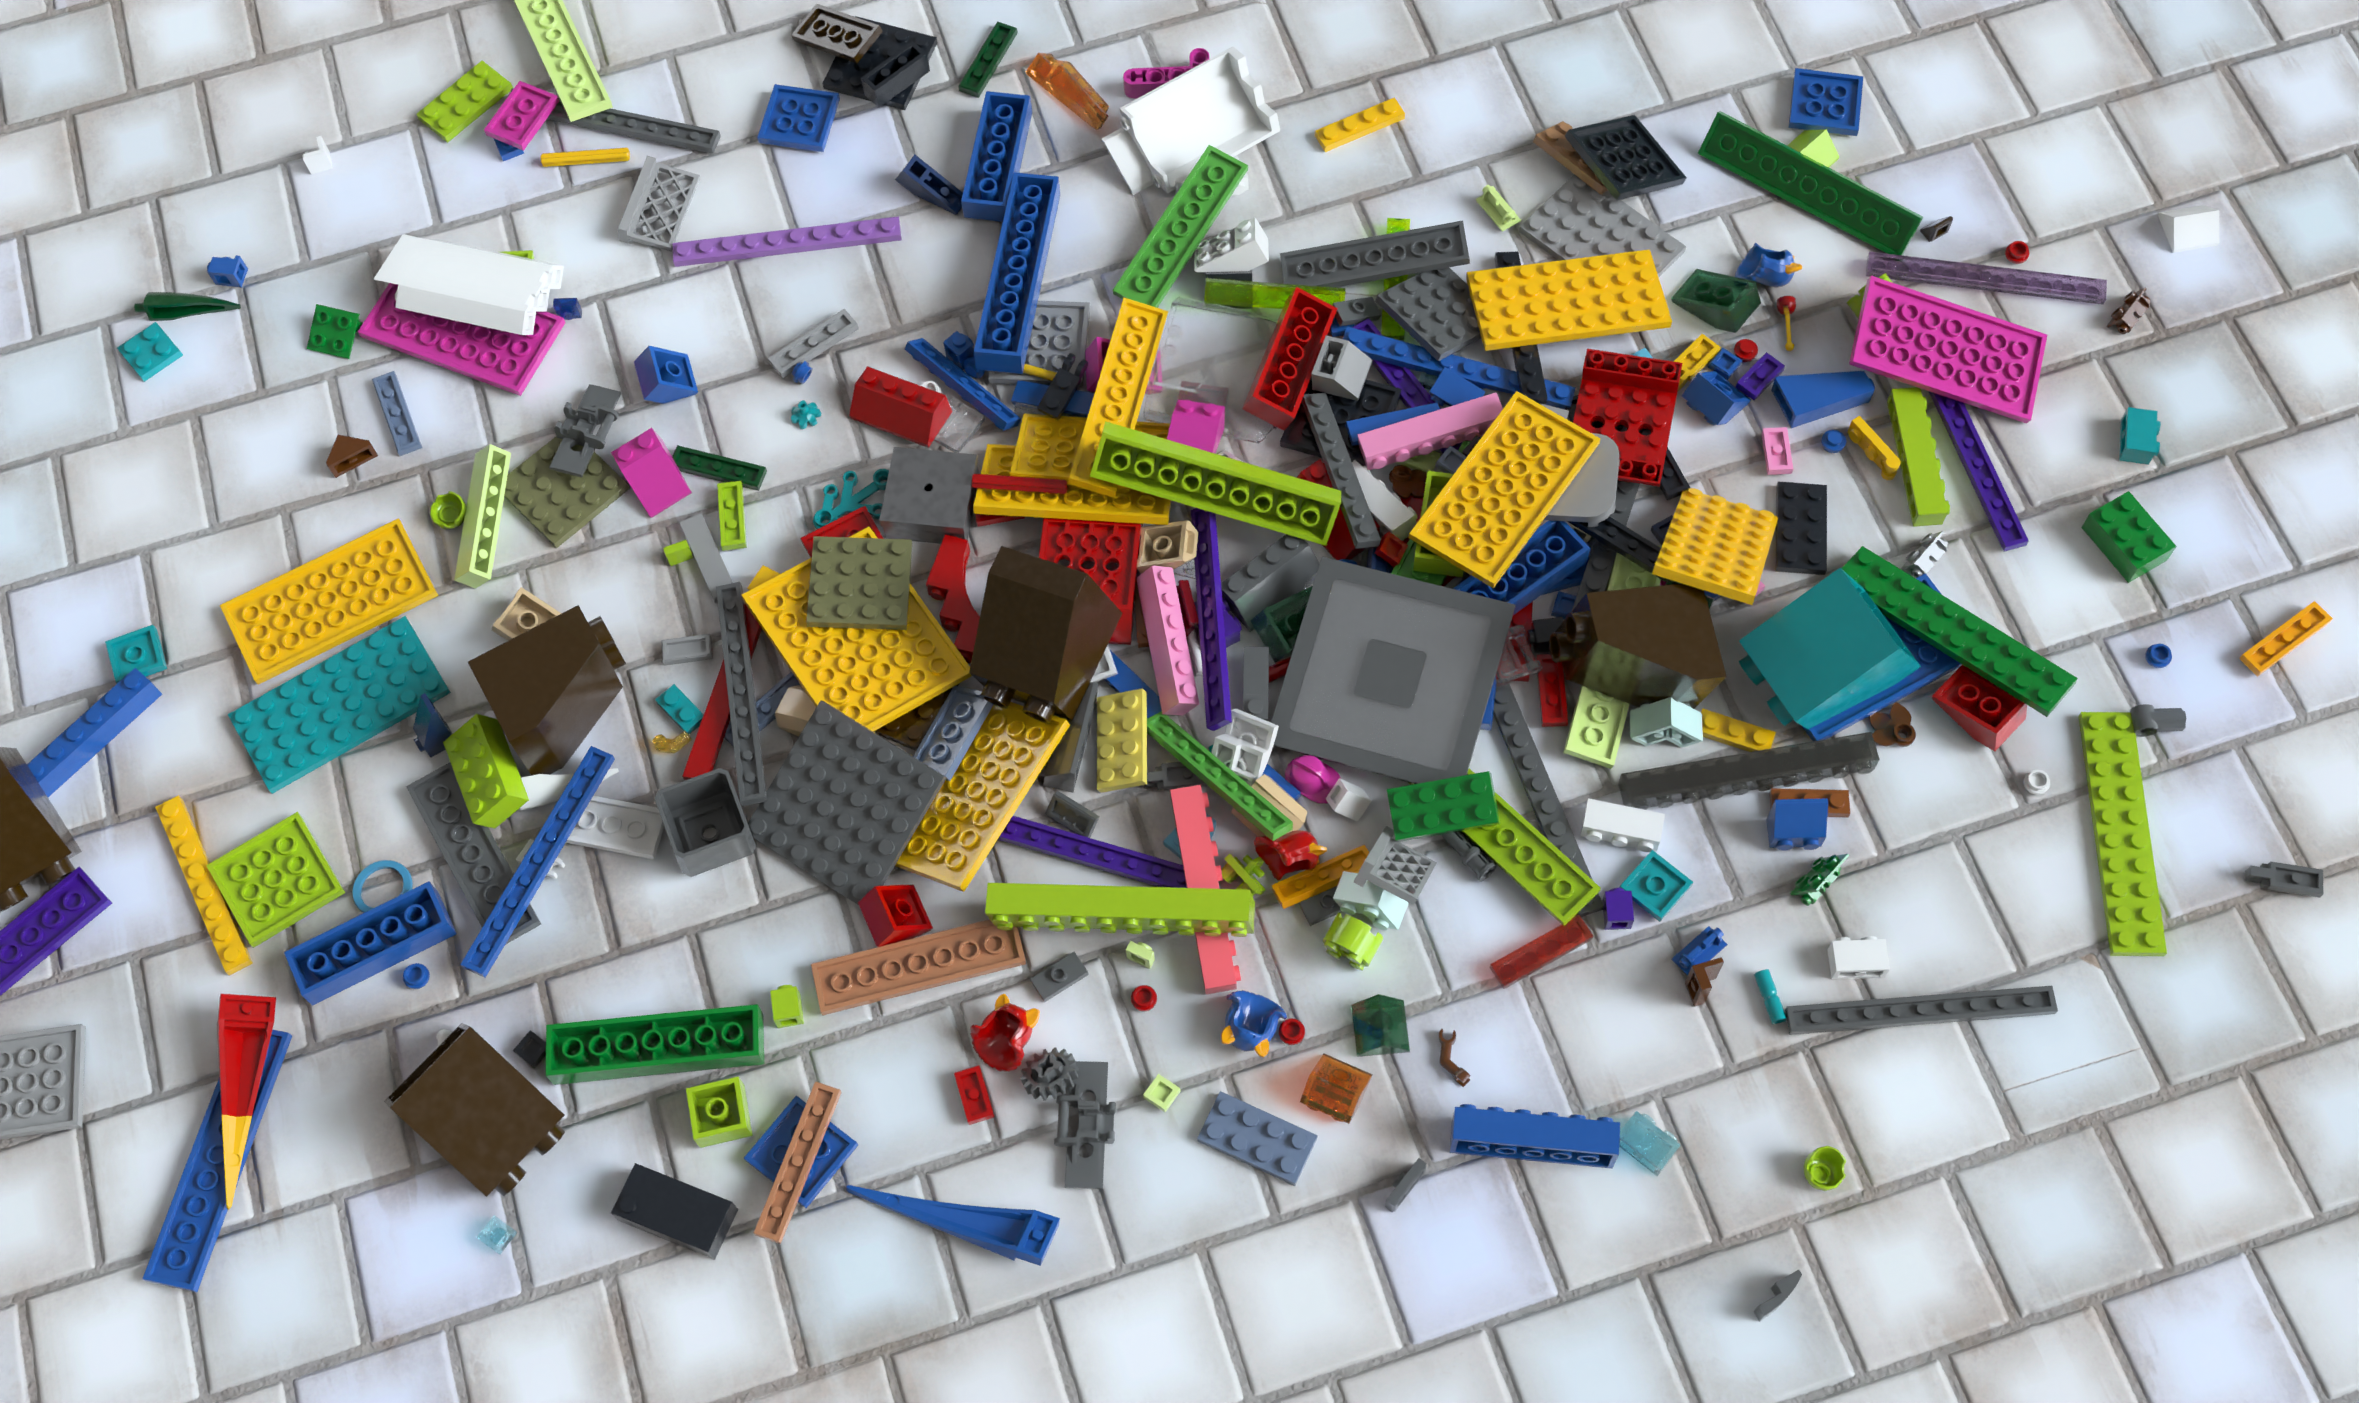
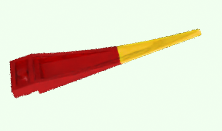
M220 994L217 1038L226 1208L228 1210L232 1206L273 1030L276 997Z

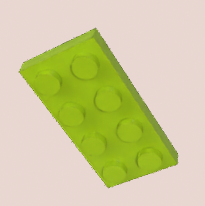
M482 60L416 115L422 123L448 143L508 94L513 86L511 82Z

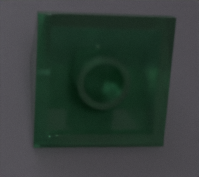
M1377 994L1351 1005L1357 1057L1410 1052L1404 1000Z

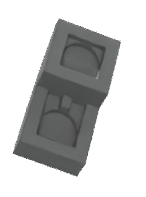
M1800 1270L1779 1280L1771 1287L1775 1297L1759 1305L1754 1310V1314L1759 1322L1773 1313L1792 1293L1802 1276Z

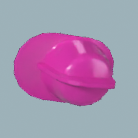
M1311 755L1299 756L1293 759L1285 770V779L1300 791L1303 796L1319 804L1328 803L1325 798L1338 779H1341L1339 773L1332 767Z

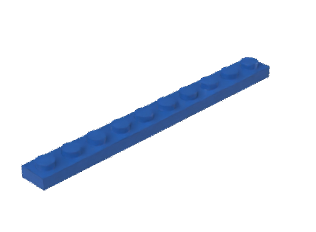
M1346 327L1343 340L1350 341L1371 359L1437 377L1442 369L1446 367L1479 388H1487L1509 394H1515L1516 391L1520 392L1516 371L1452 354L1437 361L1422 346ZM1544 379L1548 397L1545 405L1564 410L1566 407L1570 408L1576 387Z
M593 746L589 748L460 965L464 969L486 978L614 762L615 758L612 754Z

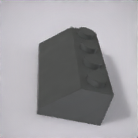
M1286 534L1221 583L1222 598H1225L1230 611L1251 632L1312 586L1320 563L1310 545L1304 539Z
M1090 682L1073 720L1066 719L1070 726L1051 754L1049 761L1046 762L1041 770L1040 776L1044 777V786L1074 792L1097 703V682Z

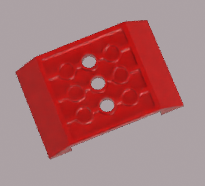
M1587 349L1573 423L1590 433L1606 435L1614 440L1619 450L1620 466L1618 480L1660 487L1683 363ZM1599 421L1603 423L1604 426L1601 428H1594L1591 425V423ZM1624 425L1627 427V430L1619 432L1615 427ZM1641 429H1649L1652 433L1644 436L1639 431Z
M1044 518L1039 558L1056 564L1060 560L1065 559L1070 562L1067 567L1087 573L1122 612L1108 644L1131 645L1137 559L1143 524ZM1085 561L1094 563L1091 569L1081 567ZM1114 562L1119 567L1114 571H1109L1106 569V565Z

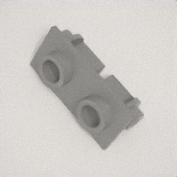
M1944 531L1927 534L1920 541L1922 545L1906 557L1907 562L1901 569L1910 568L1915 578L1925 573L1927 574L1934 566L1929 557L1936 562L1948 550L1947 546L1949 543L1947 540L1940 538Z

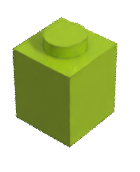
M782 985L777 987V990H771L773 1020L776 1026L784 1028L804 1024L801 994L798 988L792 985Z

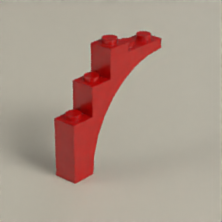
M945 534L927 579L926 587L928 595L940 601L945 599L939 614L941 625L949 631H959L954 645L969 664L972 661L980 616L971 604L965 585L970 547L968 540Z

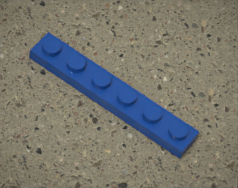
M920 338L907 342L905 350L912 355L913 359L922 363L928 368L930 373L944 381L946 386L961 395L963 400L972 404L978 409L980 414L989 418L996 427L1004 431L1019 425L1021 418L925 339Z

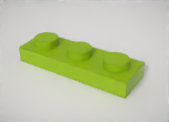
M742 482L718 483L722 550L747 548Z

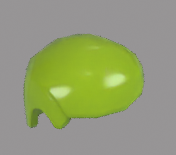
M449 491L447 494L436 497L430 508V516L435 525L443 529H453L464 522L466 504L461 496Z
M1830 1146L1815 1149L1804 1161L1805 1179L1813 1188L1828 1191L1837 1188L1846 1177L1844 1173L1845 1157L1838 1149Z

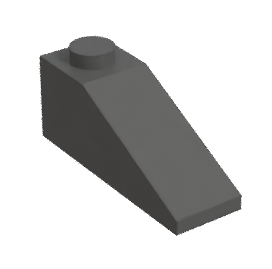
M1244 647L1243 712L1268 721L1269 647Z

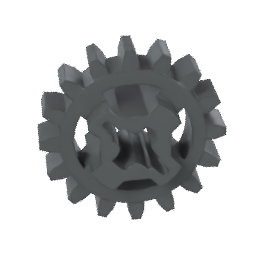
M1056 1047L1050 1053L1044 1049L1041 1056L1035 1053L1033 1061L1027 1060L1025 1062L1028 1068L1021 1070L1023 1074L1021 1081L1027 1094H1032L1034 1099L1041 1095L1043 1101H1046L1049 1095L1056 1099L1059 1092L1065 1095L1067 1093L1065 1088L1074 1087L1072 1080L1079 1078L1077 1074L1079 1067L1072 1053L1068 1054L1066 1049L1058 1052Z

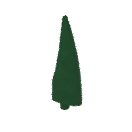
M148 292L143 303H135L134 305L135 312L146 313L149 321L176 320L188 316L241 309L240 304L223 299L175 292Z

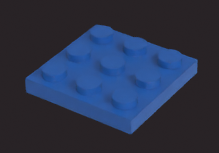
M1795 68L1788 128L1803 130L1827 129L1828 133L1857 136L1864 76Z
M774 84L757 137L758 142L824 152L840 101L839 93Z
M797 1095L744 1157L747 1163L773 1183L806 1105V1102ZM831 1122L828 1125L798 1200V1203L804 1208L811 1204L858 1146L855 1140Z

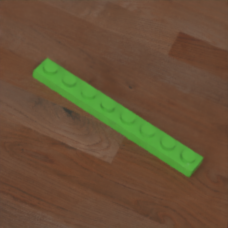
M1162 711L1147 719V734L1268 838L1274 841L1293 830V822L1171 718L1162 714Z

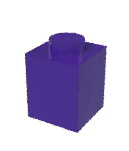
M1613 888L1605 891L1602 900L1605 930L1631 929L1634 922L1632 891H1624L1622 888Z

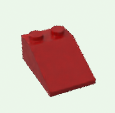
M1961 665L1932 695V700L1974 740L1993 751H1996L2026 719L2027 705L1964 665Z

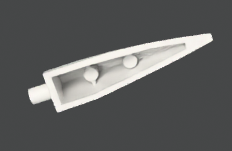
M609 769L602 781L618 773L619 769ZM537 774L522 777L521 779L529 801L520 807L521 811L558 801L574 774Z

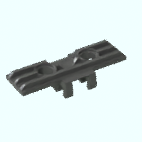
M589 384L577 411L572 409L571 403L566 402L563 409L566 416L564 424L557 421L554 427L557 438L563 440L549 467L551 470L583 477L595 449L604 448L606 444L605 438L610 427L619 416L614 408L620 398V391ZM600 424L601 426L597 434L593 435L596 425ZM581 445L583 449L581 451H573L571 447Z
M1076 1061L1079 1067V1071H1077L1079 1078L1072 1080L1074 1087H1070L1069 1095H1059L1056 1098L1059 1108L1057 1138L1054 1139V1145L1067 1147L1065 1188L1103 1189L1105 1144H1113L1115 1141L1114 1114L1116 1113V1103L1109 1102L1107 1105L1108 1062ZM1086 1092H1091L1096 1096L1095 1101H1083L1080 1098ZM1069 1106L1078 1108L1079 1125L1076 1137H1068ZM1084 1144H1089L1093 1147V1154L1088 1158H1083L1078 1154L1079 1147Z

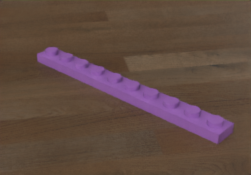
M898 216L673 243V262L675 267L901 241L900 219Z

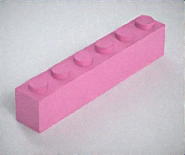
M1497 393L1489 394L1358 434L1359 448L1368 470L1381 469L1386 465L1404 462L1418 455H1427L1434 450L1449 448V446H1454L1463 441H1472L1476 435L1478 437L1483 436L1503 410Z
M1151 566L1139 575L1136 580L1162 714L1183 716L1199 705V699L1173 568Z

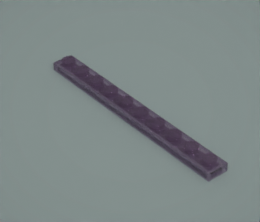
M1869 252L1867 256L1866 276L1879 278L1886 273L1890 279L2102 305L2106 301L2107 280L1877 252Z

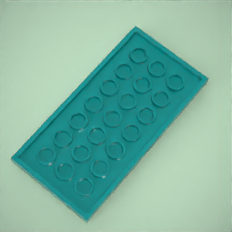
M404 616L229 713L228 716L268 790L273 794L415 714L422 694L426 693L431 702L434 703L451 692L409 620Z

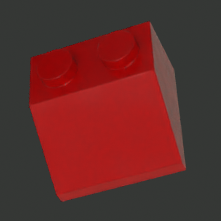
M914 884L875 886L858 902L877 947L913 939L933 929Z

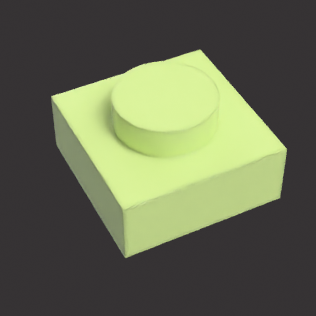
M1130 941L1126 948L1127 959L1151 969L1155 961L1152 948L1142 942L1136 944Z
M1158 1074L1143 1094V1098L1163 1112H1166L1181 1090L1178 1086Z

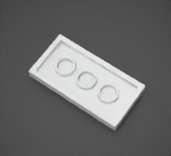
M593 796L566 843L654 859L664 830V824L657 807Z

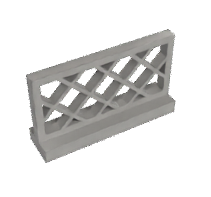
M647 156L618 227L619 241L628 243L629 240L672 252L673 243L676 242L699 183L700 175L656 163V158ZM659 171L668 173L671 178L660 182L657 176ZM688 179L692 180V184L682 189L678 181ZM675 183L678 191L667 194L664 187ZM660 189L664 196L653 200L650 196L651 192ZM682 195L685 202L675 207L671 199ZM667 201L671 209L660 213L656 205ZM653 207L656 215L646 219L643 211ZM675 213L678 218L677 222L668 225L664 217ZM660 219L664 227L653 231L649 224ZM642 226H646L650 232L643 236L635 234L636 229ZM668 232L670 240L668 243L658 240L657 236Z
M1386 826L1361 866L1354 883L1363 887L1368 880L1414 905L1437 862L1392 839L1394 830Z

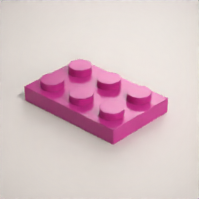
M519 81L485 127L484 132L489 137L524 151L556 107L559 99L557 95Z

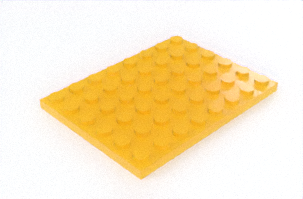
M867 527L849 538L877 537L871 528ZM812 557L742 594V600L814 705L817 707L820 700L825 701L873 732L972 677L969 673L970 666L911 584L907 630L807 627Z

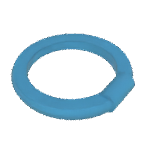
M383 860L370 864L361 871L353 886V900L357 908L363 913L373 909L363 902L361 890L365 880L372 873L380 869H393L402 875L403 890L399 896L412 890V877L404 865L392 860Z

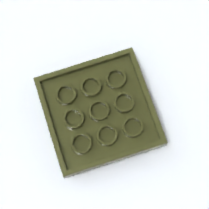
M557 436L507 475L504 497L556 549L630 489L628 483L595 452L583 477L551 470L549 467L563 440L557 438ZM574 445L571 449L573 451H581L583 446Z
M814 536L806 620L807 627L907 630L912 540Z

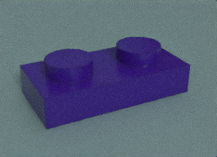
M1766 352L1737 382L1736 388L1755 401L1775 380V377H1778L1784 371L1785 365Z

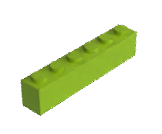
M1918 387L1892 389L1887 400V406L1898 458L1901 461L1900 467L1913 527L1942 525L1946 516L1950 513L1949 501L1945 500V482L1940 478L1939 474L1941 464L1939 458H1936L1935 438L1931 437V418L1927 417L1926 414L1927 399L1925 396H1922L1921 388Z

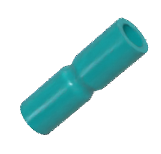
M1769 969L1756 972L1754 977L1761 996L1764 998V1004L1771 1023L1774 1025L1786 1021L1787 1017L1780 998L1777 996V990Z

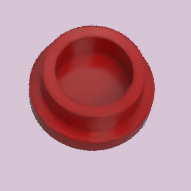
M2015 241L2009 244L2005 250L2006 258L2016 264L2024 263L2030 254L2027 244L2022 241Z
M1742 339L1735 344L1734 353L1742 362H1749L1757 356L1758 346L1752 340Z
M1138 986L1131 994V1003L1139 1011H1149L1157 1003V994L1150 986Z
M1287 1019L1279 1026V1037L1285 1044L1296 1045L1305 1036L1304 1025L1297 1019Z

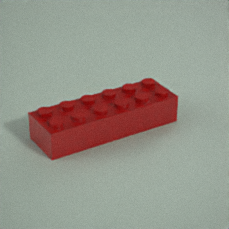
M1298 287L1293 290L1285 301L1242 410L1283 431L1295 419L1325 336L1329 332L1338 308Z

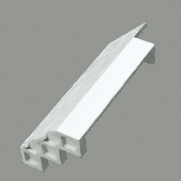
M1233 46L1119 108L1122 116L1120 119L1122 128L1102 138V141L1133 195L1153 184L1158 188L1161 187L1168 194L1175 190V179L1190 174L1208 145L1234 157L1279 132L1280 127L1277 113L1264 102L1261 84L1249 75L1245 56Z
M403 234L374 277V280L398 284V289L395 293V308L520 335H533L536 312L547 311L550 289L561 288L564 266L443 240L424 239Z

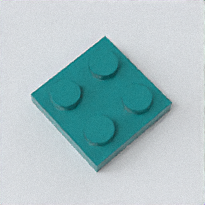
M156 322L117 347L121 355L144 382L183 356L178 347Z
M153 624L105 641L116 683L121 681L134 668L138 669L145 677L167 669L157 628Z
M1652 850L1619 888L1624 889V891H1632V900L1660 922L1690 889L1693 881Z

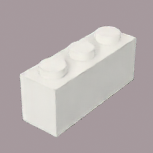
M1588 798L1580 836L1594 842L1601 840L1611 842L1618 847L1632 846L1637 847L1638 850L1643 852H1651L1652 850L1657 852L1661 841L1665 814Z

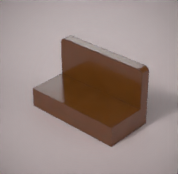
M1722 957L1691 967L1685 985L1694 1007L1705 1003L1712 989L1710 980L1717 978L1724 964Z

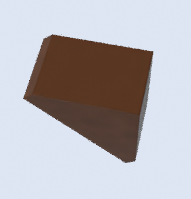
M337 435L326 464L334 477L337 478L377 457L378 454L369 440Z

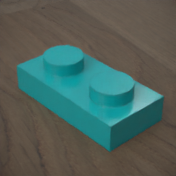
M675 684L655 699L656 703L687 735H690L700 726L704 714Z

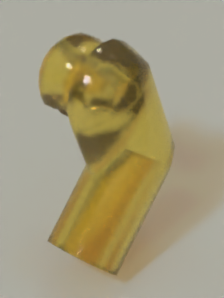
M684 730L674 739L665 738L662 734L657 735L653 739V744L659 752L676 753L688 744L692 738Z

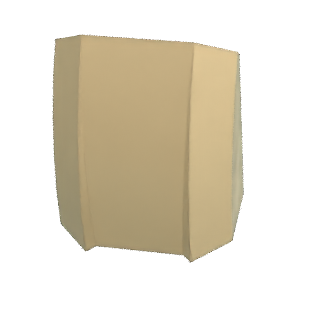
M1185 520L1168 523V525L1141 527L1139 559H1137V569L1141 574L1151 566L1176 569L1196 557L1198 531L1190 521Z
M520 587L507 609L493 624L492 631L509 641L561 613Z
M801 685L788 687L775 712L777 726L798 737L816 709V706Z
M1264 774L1255 780L1251 787L1293 822V830L1289 832L1299 830L1305 823L1307 810L1271 777ZM1235 808L1232 809L1231 813L1253 833L1261 837L1266 836Z

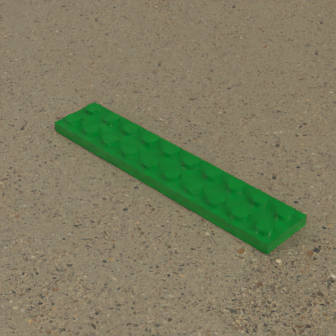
M1721 111L1717 112L1698 151L1699 155L1898 260L1902 258L1923 219V216Z
M1864 546L1841 568L1865 589L1884 616L2046 717L2049 716L2077 682L2078 678Z

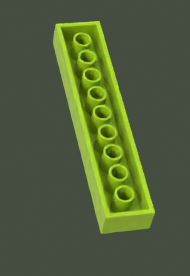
M1106 421L1090 473V477L1325 546L1341 505L1342 491Z
M988 883L985 914L994 926H997L1000 930H1012L1013 927H1023L1027 931H1037L1039 927H1044L1054 932H1062L1064 928H1075L1076 932L1082 933L1090 932V929H1100L1103 933H1116V930H1126L1130 934H1141L1142 930L1152 931L1153 934L1166 935L1168 931H1179L1180 935L1185 936L1194 935V932H1205L1207 936H1220L1221 933H1231V936L1246 937L1247 933H1254L1255 901L1251 891L1245 889Z

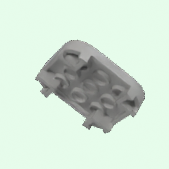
M1592 433L1600 438V444L1544 520L1588 522V527H1596L1599 522L1613 515L1616 508L1615 500L1620 466L1619 450L1614 440L1606 435Z

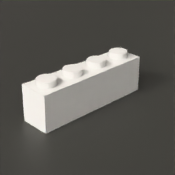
M1354 460L1352 465L1372 518L1380 526V533L1384 535L1390 531L1403 541L1417 524L1415 511L1411 507H1406L1396 493L1392 494L1387 490L1382 480L1375 479L1366 466H1361Z

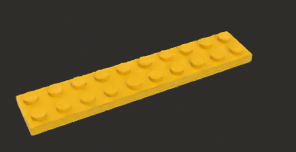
M1123 298L1067 484L1115 498L1118 485L1090 477L1092 465L1105 421L1135 429L1168 311Z

